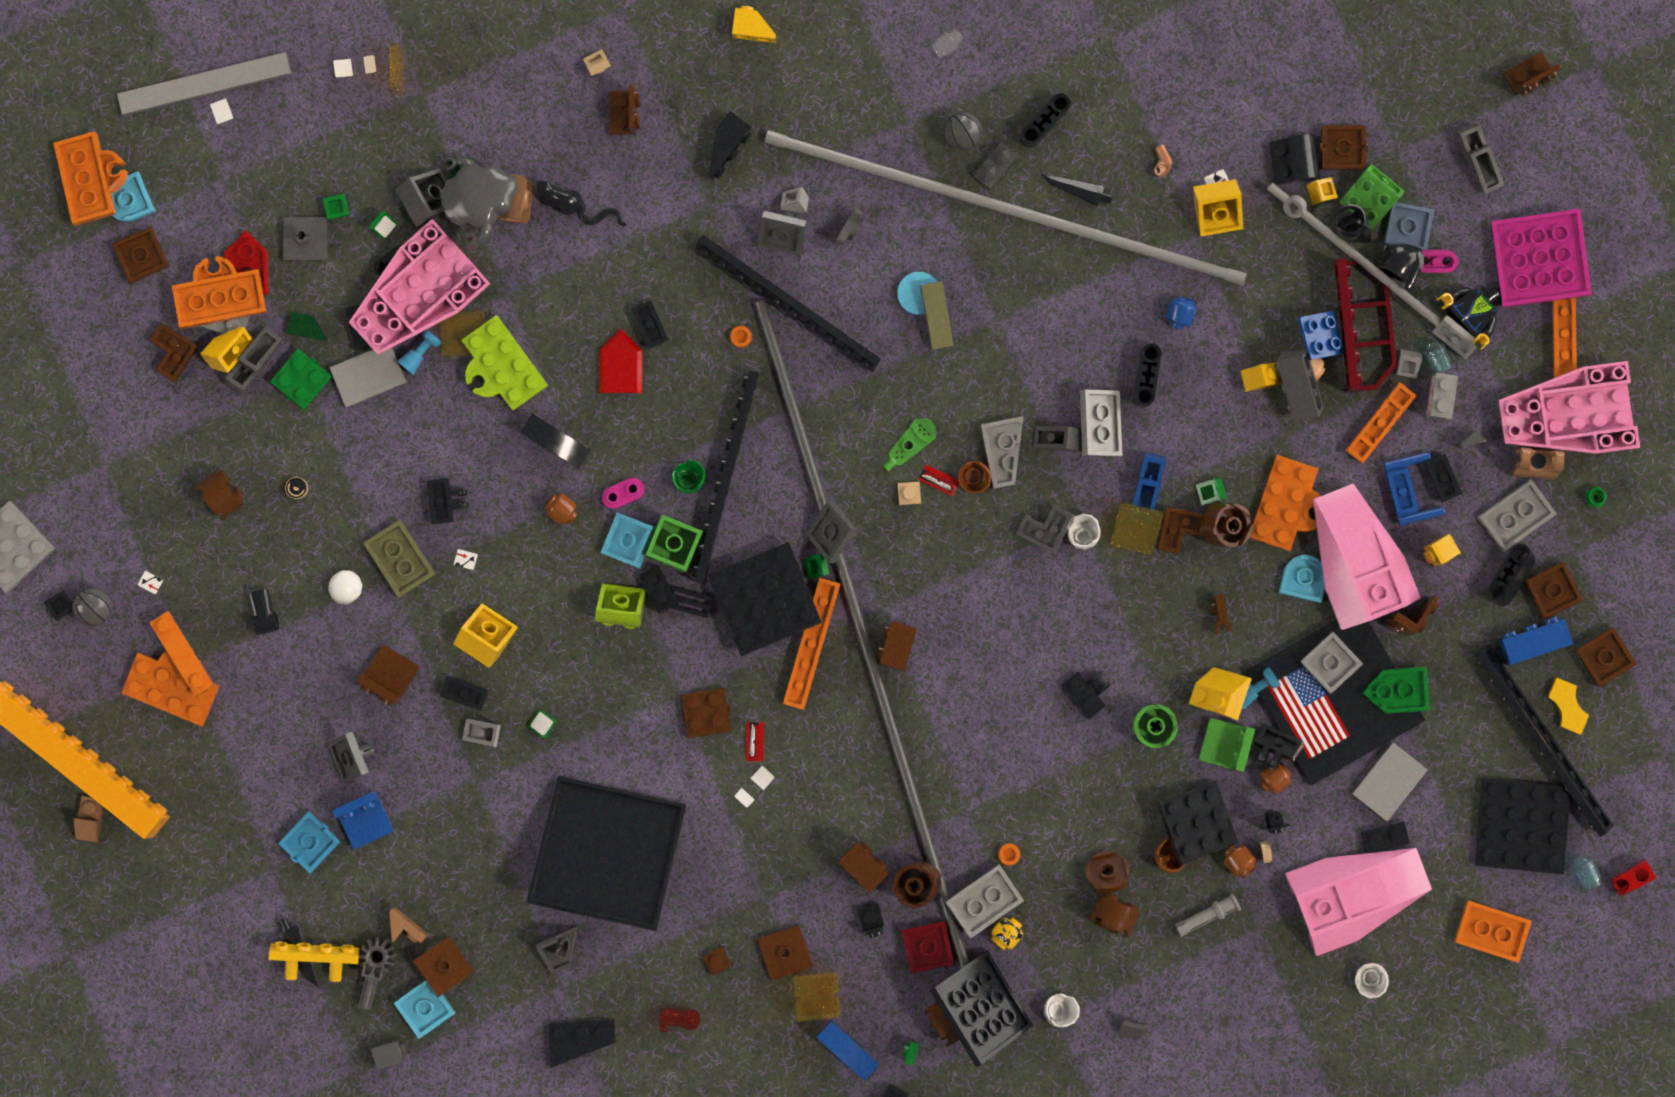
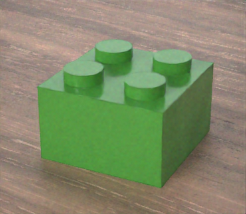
M662 515L645 558L685 574L703 531Z

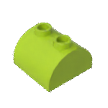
M602 583L596 607L595 621L601 622L605 626L623 625L627 629L640 627L645 601V589Z

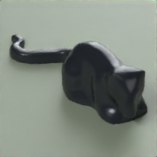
M537 181V193L540 195V202L542 204L553 206L564 215H572L579 212L580 219L586 225L597 224L609 214H614L618 218L619 225L625 227L626 223L622 222L621 214L617 209L608 208L596 217L589 218L585 214V204L577 191H562L560 188L551 185L548 181Z

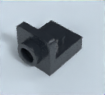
M878 903L857 909L864 936L869 935L870 938L883 935L882 931L886 930Z

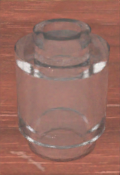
M949 28L934 39L931 47L940 59L944 56L947 58L963 46L961 41L964 38L957 29L953 31Z

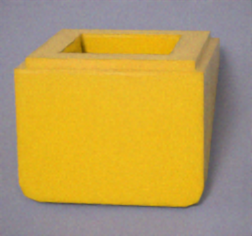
M1332 177L1316 180L1306 185L1312 205L1338 198Z

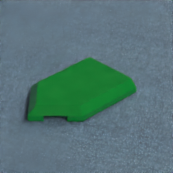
M1427 667L1381 670L1362 694L1385 714L1429 711Z

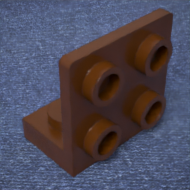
M1540 52L1507 70L1503 75L1515 96L1521 93L1525 96L1540 86L1539 83L1543 86L1554 80L1559 75L1558 71L1562 66L1558 64L1551 68L1543 52Z
M629 84V91H610V135H636V129H640V116L636 112V108H640L639 90H635L634 84Z

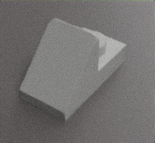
M466 719L462 740L497 747L501 725Z

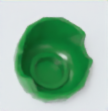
M688 459L685 463L678 464L671 475L672 484L678 492L693 494L699 491L705 482V469L700 462Z

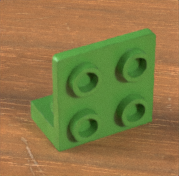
M1371 164L1340 200V203L1343 206L1355 204L1361 207L1368 216L1370 228L1374 229L1405 191Z
M1210 718L1199 760L1244 772L1255 729Z

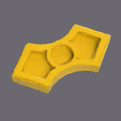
M1555 678L1547 698L1552 700L1560 711L1561 721L1559 727L1581 735L1589 714L1584 712L1577 703V686Z

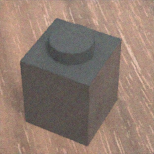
M400 1039L371 1048L377 1070L403 1063L407 1056L404 1043H400Z

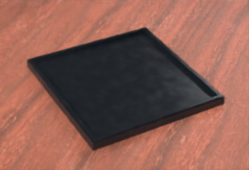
M558 776L527 903L657 932L687 804Z

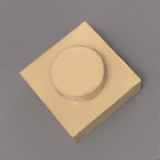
M602 49L583 58L591 76L601 73L611 66Z
M919 482L898 483L899 506L921 504Z

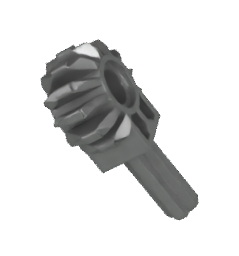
M376 937L375 943L369 939L367 940L368 946L363 945L361 947L362 951L366 953L360 954L359 958L366 959V961L361 963L363 967L361 976L365 977L358 1004L359 1008L371 1009L378 980L384 979L385 973L389 971L388 966L393 967L395 965L391 959L396 958L397 954L390 953L395 946L386 947L389 943L388 939H385L382 944L380 937ZM375 950L382 952V961L374 960L373 952Z

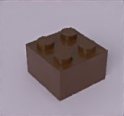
M891 621L890 625H886L882 638L886 639L884 647H879L876 659L880 660L879 664L905 671L917 628Z
M856 841L838 862L870 893L888 875L886 871L888 866L879 857L875 860L870 855L872 850L864 842L859 844Z

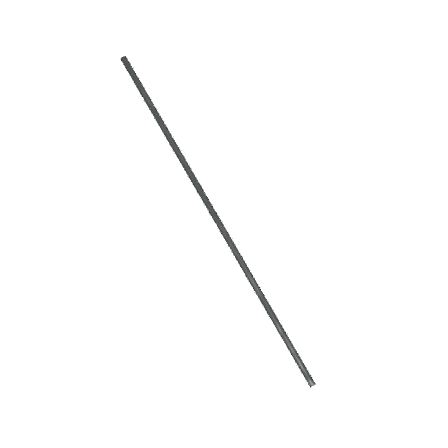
M761 300L754 304L820 513L827 500L765 300ZM842 552L835 562V566L927 863L934 866L941 873L942 883L938 899L958 964L961 968L969 962L957 920L945 904V901L950 899Z

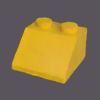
M1236 179L1193 187L1194 206L1200 237L1243 229L1242 195Z
M481 604L462 626L453 644L490 668L518 627L484 604Z
M1213 667L1195 683L1189 704L1238 720L1251 678Z

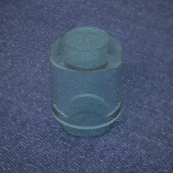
M1435 341L1426 346L1427 350L1423 353L1432 371L1441 373L1452 368L1450 363L1452 360L1444 343L1439 344L1438 341Z
M1583 856L1574 861L1575 865L1572 866V869L1581 887L1588 891L1602 884L1600 880L1601 875L1592 858Z

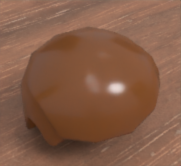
M969 461L964 463L959 469L958 481L961 488L970 494L983 493L990 486L991 473L984 463Z
M1169 838L1161 842L1155 850V863L1164 872L1170 874L1177 873L1187 864L1178 865Z

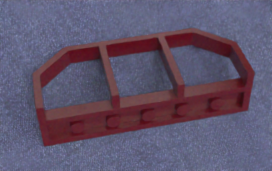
M1346 258L1337 259L1332 263V268L1335 271L1338 300L1337 311H1339L1341 338L1345 351L1343 353L1347 386L1345 393L1377 390L1397 366L1389 288L1382 283L1384 301L1350 304V299L1353 298L1352 286H1348V277L1351 276L1350 266H1359V264L1354 260L1346 261ZM1385 307L1388 340L1354 343L1357 342V330L1353 329L1352 320H1355L1354 309ZM1389 345L1391 365L1374 385L1359 386L1362 385L1361 372H1357L1360 356L1359 351H1355V348Z

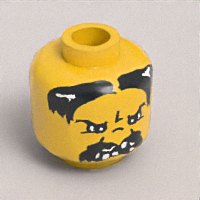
M1002 917L991 930L993 936L991 940L1003 950L1006 948L1013 949L1024 936L1023 931L1020 929L1023 925L1013 917L1010 920Z

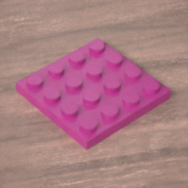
M1580 209L1491 221L1503 308L1592 295Z

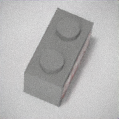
M1443 373L1432 375L1426 418L1441 421L1452 419L1458 376Z

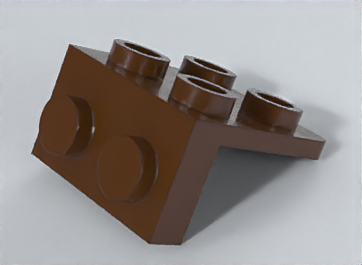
M1436 595L1428 597L1413 621L1399 612L1390 614L1386 622L1391 624L1389 628L1398 634L1402 632L1407 636L1417 634L1418 632L1421 633L1427 625L1425 621L1429 614L1433 615L1437 610L1439 597Z
M382 646L365 674H361L357 682L361 684L360 688L369 694L375 692L380 695L379 700L389 706L391 703L398 704L418 672L419 666L391 648Z

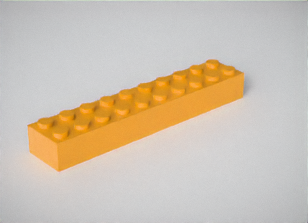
M0 681V725L143 839L154 838L170 818L166 814L167 809L159 803L153 804L146 792L141 789L137 791L133 788L131 780L125 776H118L115 773L116 769L107 762L103 764L98 760L99 755L91 749H84L81 746L82 742L74 735L68 736L64 733L65 728L56 721L54 723L49 721L47 713L40 708L34 709L29 705L31 701L22 694L18 696L13 692L14 687L6 681Z

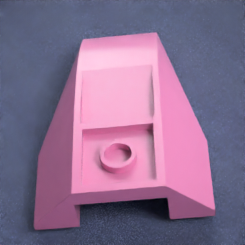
M432 219L399 248L349 323L379 355L459 313L485 290L490 283Z
M1628 361L1582 367L1498 400L1504 444L1593 454L1640 448L1638 428L1633 426L1628 384L1631 383Z
M1354 483L1313 499L1325 591L1341 630L1371 621L1420 599L1404 555Z
M1416 848L1329 857L1285 873L1291 892L1296 897L1310 935L1308 937L1316 956L1360 940L1432 890Z

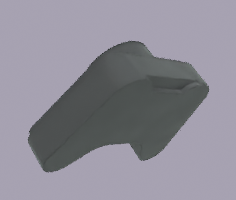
M855 207L849 214L834 239L835 242L844 245L847 238L849 240L853 239L860 227L856 224L863 213L860 209Z

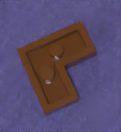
M163 323L159 324L149 340L167 352L156 371L176 383L199 346Z
M1166 507L1157 550L1180 554L1184 533L1204 537L1200 532L1204 514Z

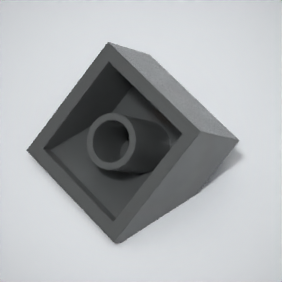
M440 168L410 177L396 189L416 227L426 225L432 219L436 221L445 215L440 192L443 190L447 179Z

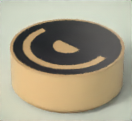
M293 477L287 481L285 490L289 497L301 499L308 493V484L302 478Z

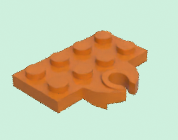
M95 131L53 143L72 224L78 226L116 215L112 193L120 190L125 184L128 172L120 170L118 174L112 175L111 170L115 165H125V161L113 151H101L98 134Z
M215 256V260L220 268L216 273H210L208 271L210 262L208 258L203 259L195 266L193 282L172 285L179 328L185 329L267 313L260 271L256 269L237 273L235 267L228 259Z
M1276 455L1253 522L1251 539L1290 552L1297 531L1309 532L1317 528L1316 520L1309 517V510L1314 508L1313 499L1321 496L1312 490L1318 468Z
M167 651L161 655L159 660L139 652L136 655L122 694L199 726H204L220 685L214 683L215 686L195 697Z

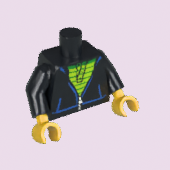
M1469 287L1460 288L1444 293L1437 298V301L1443 300L1445 304L1442 309H1445L1457 324L1475 337L1472 341L1473 344L1477 341L1480 342L1482 345L1480 350H1482L1489 343V338L1493 334L1497 321L1495 314L1498 310L1492 304L1500 297L1496 289L1491 287L1483 294L1478 288L1475 290Z

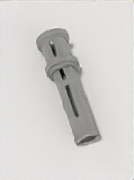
M1232 892L1229 897L1219 902L1214 901L1208 909L1175 924L1180 936L1183 937L1218 918L1223 920L1226 915L1236 910L1241 911L1242 909Z

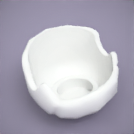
M1080 514L1073 517L1067 530L1070 543L1074 547L1084 550L1095 546L1101 534L1098 520L1088 514Z
M342 570L333 575L328 586L331 599L338 604L344 605L355 601L360 596L362 590L360 577L349 570Z
M1367 963L1357 970L1355 984L1361 995L1370 999L1378 998L1387 990L1389 979L1382 966L1376 963Z
M1055 994L1049 997L1044 1004V1016L1048 1023L1055 1027H1067L1076 1022L1079 1017L1080 1008L1074 997Z

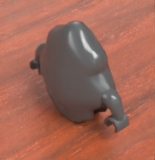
M448 157L444 160V163L446 165L452 164V166L446 168V170L451 174L457 171L458 173L454 178L447 180L443 190L440 192L442 206L446 217L453 224L458 225L463 230L472 227L480 230L477 236L468 233L464 237L467 241L473 240L472 243L467 244V247L474 250L479 246V243L485 241L490 236L492 226L498 216L508 213L511 209L518 183L514 176L505 173L499 166L492 164L481 168L469 158L460 157L453 159Z

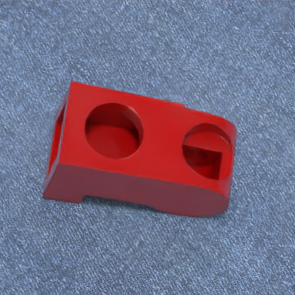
M1642 859L1634 866L1612 877L1610 881L1618 895L1621 896L1657 878L1648 862Z

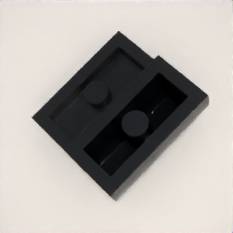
M1315 135L1289 136L1286 139L1269 142L1275 185L1321 179Z

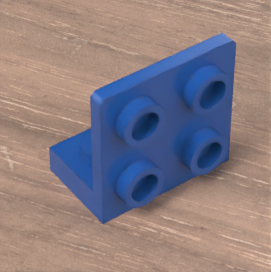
M1334 311L1298 318L1309 360L1320 358L1325 360L1345 353Z
M376 791L332 810L335 818H340L353 849H357L393 832V827Z

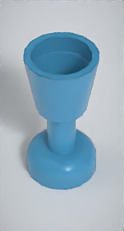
M428 330L422 332L421 335L424 340L416 350L411 349L397 361L412 375L415 374L423 360L422 355L431 345L438 347L442 343Z
M1269 667L1263 671L1264 678L1253 686L1249 685L1242 706L1244 710L1258 697V692L1270 685L1272 688L1281 686L1279 680Z

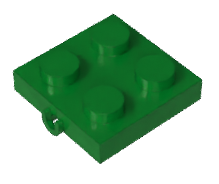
M297 349L270 382L284 393L283 396L289 401L293 400L305 410L332 376L319 366L320 363L314 358H309L300 349Z

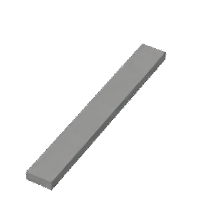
M284 52L118 93L117 96L121 113L125 116L292 74L287 54Z

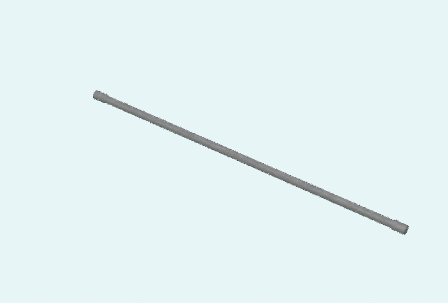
M768 130L765 143L792 149L1213 275L1242 286L1246 279L1247 273L1217 266L796 140L777 132Z

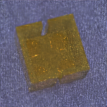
M837 970L793 975L795 997L800 996V999L795 1001L797 1021L842 1017L840 994L835 995V993L839 992Z

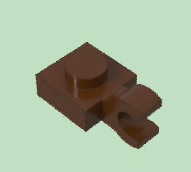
M1224 595L1214 596L1213 601L1210 602L1211 612L1213 615L1216 614L1218 618L1214 624V632L1219 634L1218 628L1221 624L1226 626L1227 632H1230L1231 625L1227 618L1228 614Z

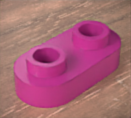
M1421 250L1424 257L1428 258L1427 262L1423 264L1421 272L1449 273L1455 270L1458 265V257L1451 250ZM1444 257H1449L1447 264L1442 263Z
M630 478L607 488L603 492L602 501L608 508L617 509L640 499L644 494V485L640 480ZM631 485H635L637 487V491L635 493H631L629 491V487ZM611 494H616V501L611 502L609 500V496Z

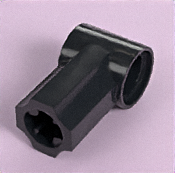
M269 589L251 592L250 598L254 612L253 625L256 634L260 635L278 631V617L276 612L273 611Z

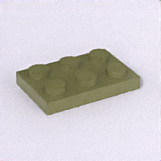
M402 520L396 521L363 543L398 598L403 597L436 575Z

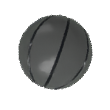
M955 113L948 118L944 125V136L947 143L957 150L971 149L981 139V124L977 117L971 113Z
M86 588L76 595L72 608L79 622L88 626H97L109 618L112 612V603L106 592L98 588Z

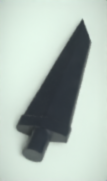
M1041 174L1050 185L1093 203V205L1098 206L1100 201L1107 203L1112 201L1113 195L1103 192L1105 186Z
M287 918L278 921L283 931L277 935L282 942L294 945L303 942L297 925L291 927ZM298 961V968L305 979L318 987L310 962Z

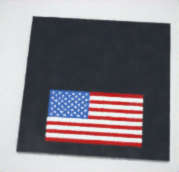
M1336 619L1245 671L1248 677L1251 678L1253 685L1264 678L1263 671L1268 667L1279 680L1281 686L1272 688L1269 685L1258 692V695L1279 731L1303 741L1304 746L1296 757V761L1311 786L1426 721L1421 711L1385 714L1362 694L1381 670L1396 669L1369 621L1341 630ZM1331 632H1334L1363 665L1335 691L1329 694L1300 661Z

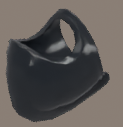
M1355 204L1340 207L1334 218L1335 234L1347 242L1370 243L1372 235L1365 211ZM1345 209L1354 210V212L1344 216L1337 223V216Z
M1396 243L1389 245V259L1384 263L1378 264L1377 268L1386 275L1404 282L1405 290H1410L1422 270L1424 255L1420 248L1414 245Z

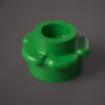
M1594 486L1585 493L1586 503L1590 507H1602L1607 499V494L1601 487Z

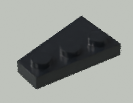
M615 1020L549 1023L550 1068L615 1043Z

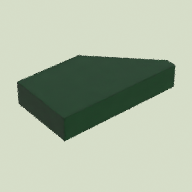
M291 312L287 330L288 334L328 342L327 336L313 316Z

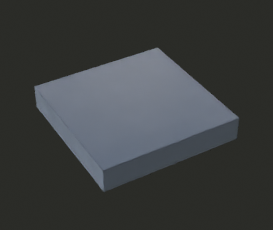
M1396 202L1389 210L1383 245L1389 246L1395 243L1417 246L1420 250H1427L1435 209Z

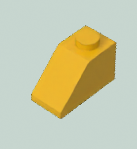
M750 6L735 8L732 30L733 38L776 44L775 33L758 11L753 10L754 8Z
M240 326L213 338L201 352V356L211 369L229 373L254 340L246 329Z

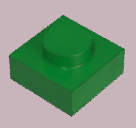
M345 194L323 198L328 221L350 216Z
M822 554L804 558L809 580L830 574L827 561Z
M910 1040L909 1045H904L901 1057L905 1058V1064L914 1065L919 1042Z

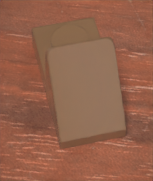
M81 796L78 818H74L75 838L98 842L104 807L90 796Z
M396 907L390 910L392 943L399 938L404 930L407 932L406 936L414 943L417 941L420 943L424 942L429 934Z

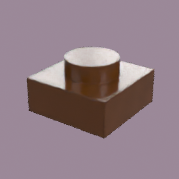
M722 946L702 956L712 976L732 966Z

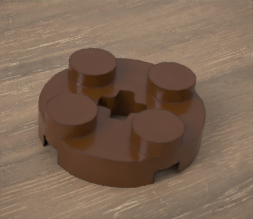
M1103 851L1095 854L1089 864L1087 863L1085 869L1086 879L1096 893H1114L1127 887L1130 878V868L1128 861L1123 856L1116 855V852ZM1105 869H1109L1110 872H1113L1111 875L1103 874L1105 873Z

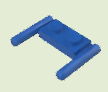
M1429 452L1383 463L1399 526L1445 515L1443 507L1423 512L1418 511V504L1407 468L1408 465L1429 461L1431 459Z

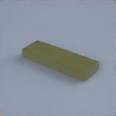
M943 281L920 285L931 349L954 346Z

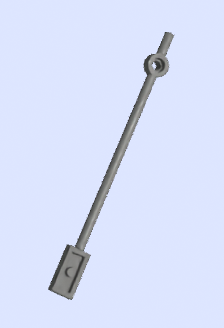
M1274 183L1268 187L1267 190L1284 203L1283 209L1288 216L1303 218L1436 326L1432 333L1464 359H1467L1480 345L1478 341L1473 344L1472 341L1475 337L1446 315L1441 320L1306 210L1307 204L1302 197L1298 195L1288 196Z

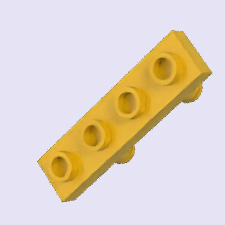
M280 941L270 944L269 960L285 961L284 978L287 980L297 979L298 961L329 963V981L340 982L342 980L343 963L358 964L359 947L348 944L338 947L326 943L316 946L304 942L294 945Z

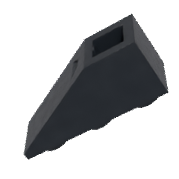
M729 111L716 130L709 171V179L711 181L715 177L719 179L726 170L724 165L728 160L732 162L739 153L738 147L741 143L745 145L752 136L750 133L751 126L731 111Z

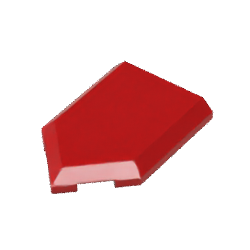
M245 230L235 243L224 252V258L233 264L237 273L258 269L260 271L263 294L269 295L268 251Z
M621 328L599 349V394H642V349Z

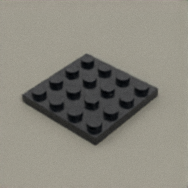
M789 542L708 575L741 657L822 623Z
M1482 778L1475 866L1564 875L1571 795L1566 792L1565 787Z
M988 950L979 954L930 990L976 1067L985 1063L1034 1026Z

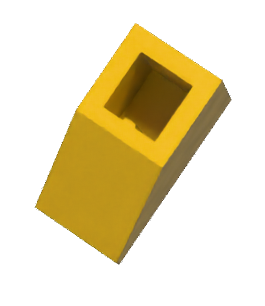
M1276 362L1241 370L1246 392L1282 385L1281 374L1277 372Z
M1450 534L1423 547L1425 550L1423 553L1424 558L1428 564H1433L1434 567L1446 563L1461 553Z

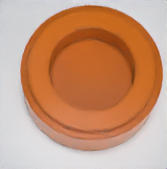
M737 326L731 331L730 340L735 347L745 348L751 343L752 334L747 327Z
M1007 843L1000 847L998 858L1003 864L1011 866L1018 862L1020 851L1014 844Z

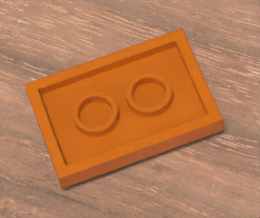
M1467 900L1454 942L1519 963L1532 921Z

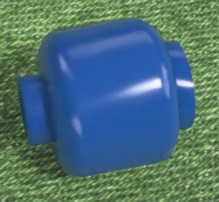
M1178 296L1177 299L1175 298L1170 301L1165 317L1171 322L1170 326L1183 330L1184 326L1188 327L1193 324L1197 307L1194 305L1193 300Z

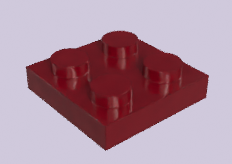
M945 921L902 929L911 973L954 965Z

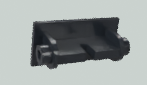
M1269 810L1265 813L1267 827H1263V830L1277 834L1284 832L1285 827L1290 826L1289 823L1284 822L1280 812Z

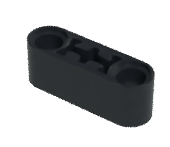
M1064 93L1054 95L1023 128L1020 136L1021 143L1027 148L1035 147L1068 112L1071 104L1070 98ZM1062 100L1065 102L1066 107L1062 110L1057 109L1054 102ZM1051 111L1053 115L1049 119V124L1044 123L1041 129H1039L1038 126L1042 118L1045 119ZM1034 132L1037 138L1034 141H1028L1025 138V133Z
M1154 343L1146 344L1139 356L1134 402L1141 408L1150 406L1155 399L1161 349ZM1153 349L1156 352V358L1153 360L1146 358L1145 350ZM1155 364V367L1151 366L1149 374L1153 375V377L1148 380L1147 386L1140 387V385L1145 384L1146 378L1142 374L1146 372L1147 365ZM1147 392L1150 396L1149 402H1141L1138 397L1139 393Z
M1517 544L1512 548L1488 587L1489 597L1498 606H1507L1511 603L1535 564L1536 557L1527 545ZM1527 553L1525 559L1519 560L1522 554ZM1504 590L1502 596L1496 597L1499 591Z

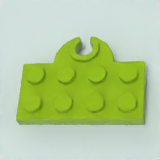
M497 315L462 339V342L474 357L465 371L467 385L471 384L476 376L483 377L485 381L481 388H475L472 391L476 395L491 398L501 394L512 411H514L548 387V384Z

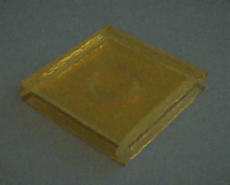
M391 44L389 86L396 96H404L405 52L399 44Z
M484 311L459 312L441 322L442 357L472 356L462 342V339L485 324Z
M1121 502L1110 545L1153 555L1164 513Z

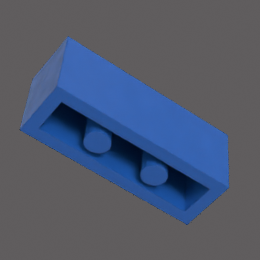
M1557 617L1545 620L1546 625L1537 627V624L1524 627L1525 632L1517 634L1515 630L1503 634L1504 639L1498 641L1506 665H1512L1572 645L1573 641L1565 619L1558 620Z

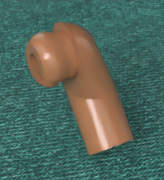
M1161 145L1154 149L1159 158L1154 168V174L1158 177H1165L1171 168L1172 159L1165 145Z

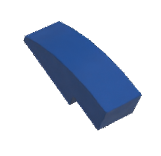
M1144 452L1129 520L1148 525L1151 524L1166 464L1165 456Z
M833 1020L817 1035V1038L863 1080H866L880 1065Z

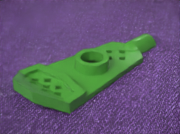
M928 418L915 419L889 452V460L883 467L889 472L895 465H903L936 439V426ZM907 441H910L913 444V447L910 450H907L904 447V444Z

